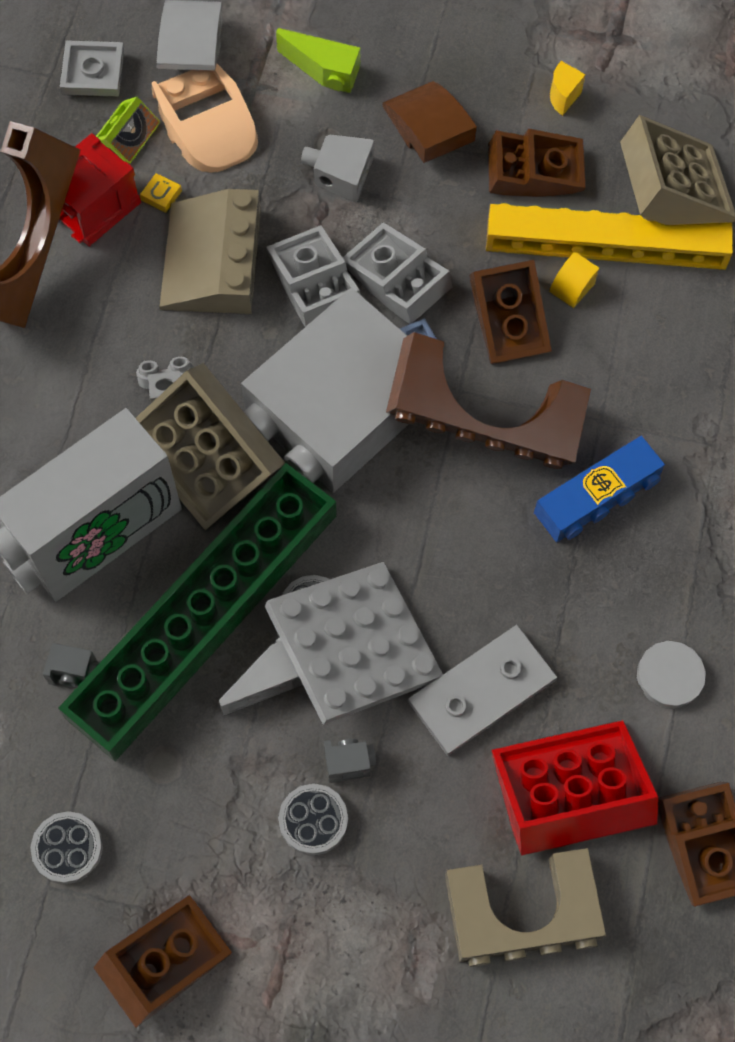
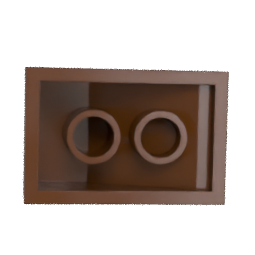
M534 259L474 271L469 274L475 307L491 364L552 351Z
M188 895L107 950L93 968L135 1028H137L230 956L232 952L192 897Z

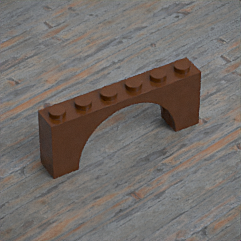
M10 121L0 152L8 156L16 164L22 175L27 195V213L24 228L15 249L6 261L0 265V321L25 328L80 149L34 127Z
M416 332L403 338L386 413L396 416V421L405 424H414L415 422L425 424V429L434 433L451 432L456 434L455 438L460 441L472 443L477 440L486 443L485 447L494 451L510 450L515 452L514 456L519 459L533 460V458L544 461V466L553 469H562L564 465L575 463L591 392L590 388L565 380L555 382L549 385L541 406L525 423L514 428L489 426L470 416L452 395L443 369L444 341Z

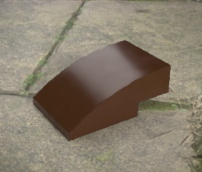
M434 81L382 102L384 110L409 149L414 147L423 163L475 141L477 126L471 117L445 88Z
M528 128L524 135L496 130L488 143L489 193L521 197L566 195L585 190L582 138Z
M720 781L659 797L658 811L692 906L696 907L735 896V802L729 782Z

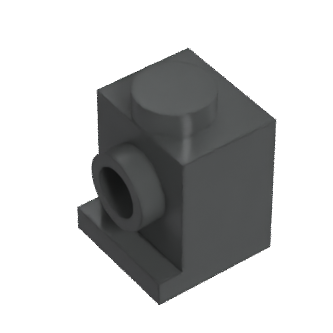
M52 643L43 676L50 685H56L58 679L62 685L77 688L99 663H97L91 650Z
M345 739L339 741L338 746L332 747L331 740L324 741L329 783L370 777V766L376 765L373 744L367 745L366 742H358V739Z

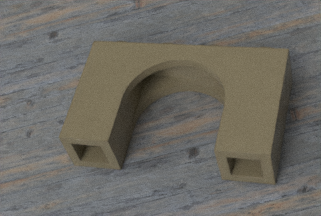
M588 848L553 853L549 858L556 895V910L551 922L547 926L533 932L512 930L496 918L490 907L482 865L447 870L445 879L459 961H468L469 967H477L490 964V957L504 955L505 961H515L527 958L526 952L540 950L541 956L561 953V946L575 944L576 950L597 947V940L605 937L606 933Z

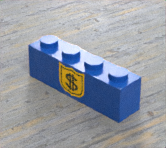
M641 435L537 500L534 514L556 543L565 537L570 540L583 530L582 526L590 521L594 523L601 521L609 514V509L618 504L622 507L635 497L637 491L642 488L649 490L658 484L661 480L660 475L665 464Z

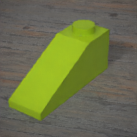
M277 28V51L323 87L351 93L360 68V47Z

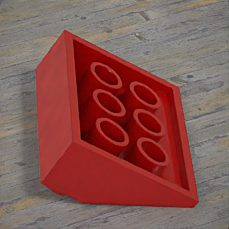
M623 720L492 749V757L508 817L521 856L657 824L658 795Z

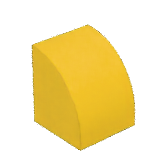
M560 61L554 70L550 101L554 109L563 116L582 93L585 74Z
M574 251L556 275L549 292L574 308L594 286L599 267Z

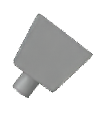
M328 135L325 137L321 150L307 146L304 147L301 164L314 167V183L317 186L357 203L374 158V140Z

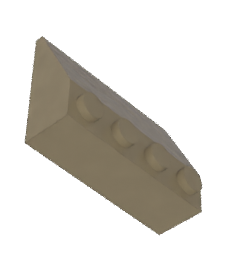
M639 115L620 143L640 215L648 221H656L664 225L734 222L735 210L713 145Z
M226 189L171 203L160 310L252 314L261 211L259 190Z
M204 363L184 372L136 417V420L168 456L178 497L204 530H207L259 488L285 464Z

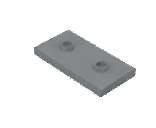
M515 625L408 698V703L445 754L449 756L555 682L557 676L520 628Z

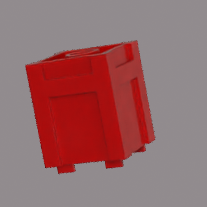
M93 133L75 146L80 149V154L59 218L62 223L74 232L71 235L72 238L79 244L83 241L89 247L141 204L134 179V168L106 147Z

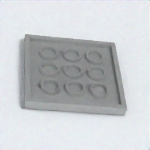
M384 562L270 599L265 604L275 629L323 725L425 687L443 675Z

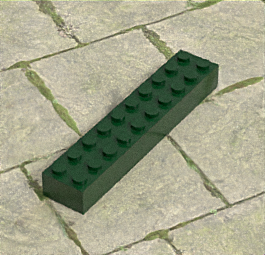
M285 463L58 707L63 717L113 761H116L337 517L336 501Z

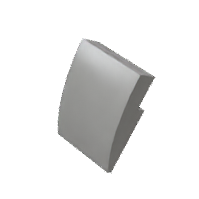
M165 0L158 39L157 69L215 71L221 47L220 34L223 25L222 2Z
M384 222L343 257L348 271L375 298L409 324L417 320L453 287L449 270L428 258L424 247Z
M321 225L266 247L276 273L305 327L351 287L360 294L359 288L347 272L345 260Z

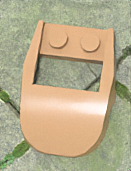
M216 64L215 71L190 70L159 84L156 81L152 82V94L154 98H157L159 113L162 122L164 121L167 135L172 144L176 143L182 150V156L191 166L203 172H219L246 161L254 154L258 146V135L253 119L236 82L218 64ZM223 90H226L232 99L183 121H180L175 113V110Z

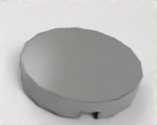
M665 641L656 643L646 650L638 664L637 680L644 691L643 694L648 700L660 707L675 709L687 705L699 696L705 685L706 671L702 659L692 648L680 642Z

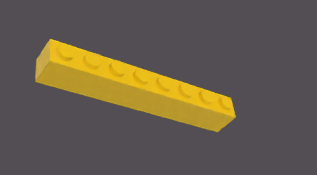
M507 203L490 204L486 251L568 258L575 251L585 259L726 270L732 256V222L664 225L656 221H648L641 215H631L629 213L616 214L603 213L597 210L577 211L568 208L551 209L539 206H513Z

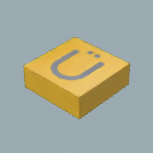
M155 173L141 192V201L166 213L171 207V203H174L182 192L181 185Z

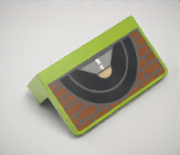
M138 97L122 101L96 137L106 147L111 148L123 161L131 163L159 126L160 120Z

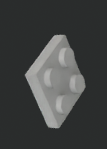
M66 40L60 80L61 94L119 96L124 58L123 42Z

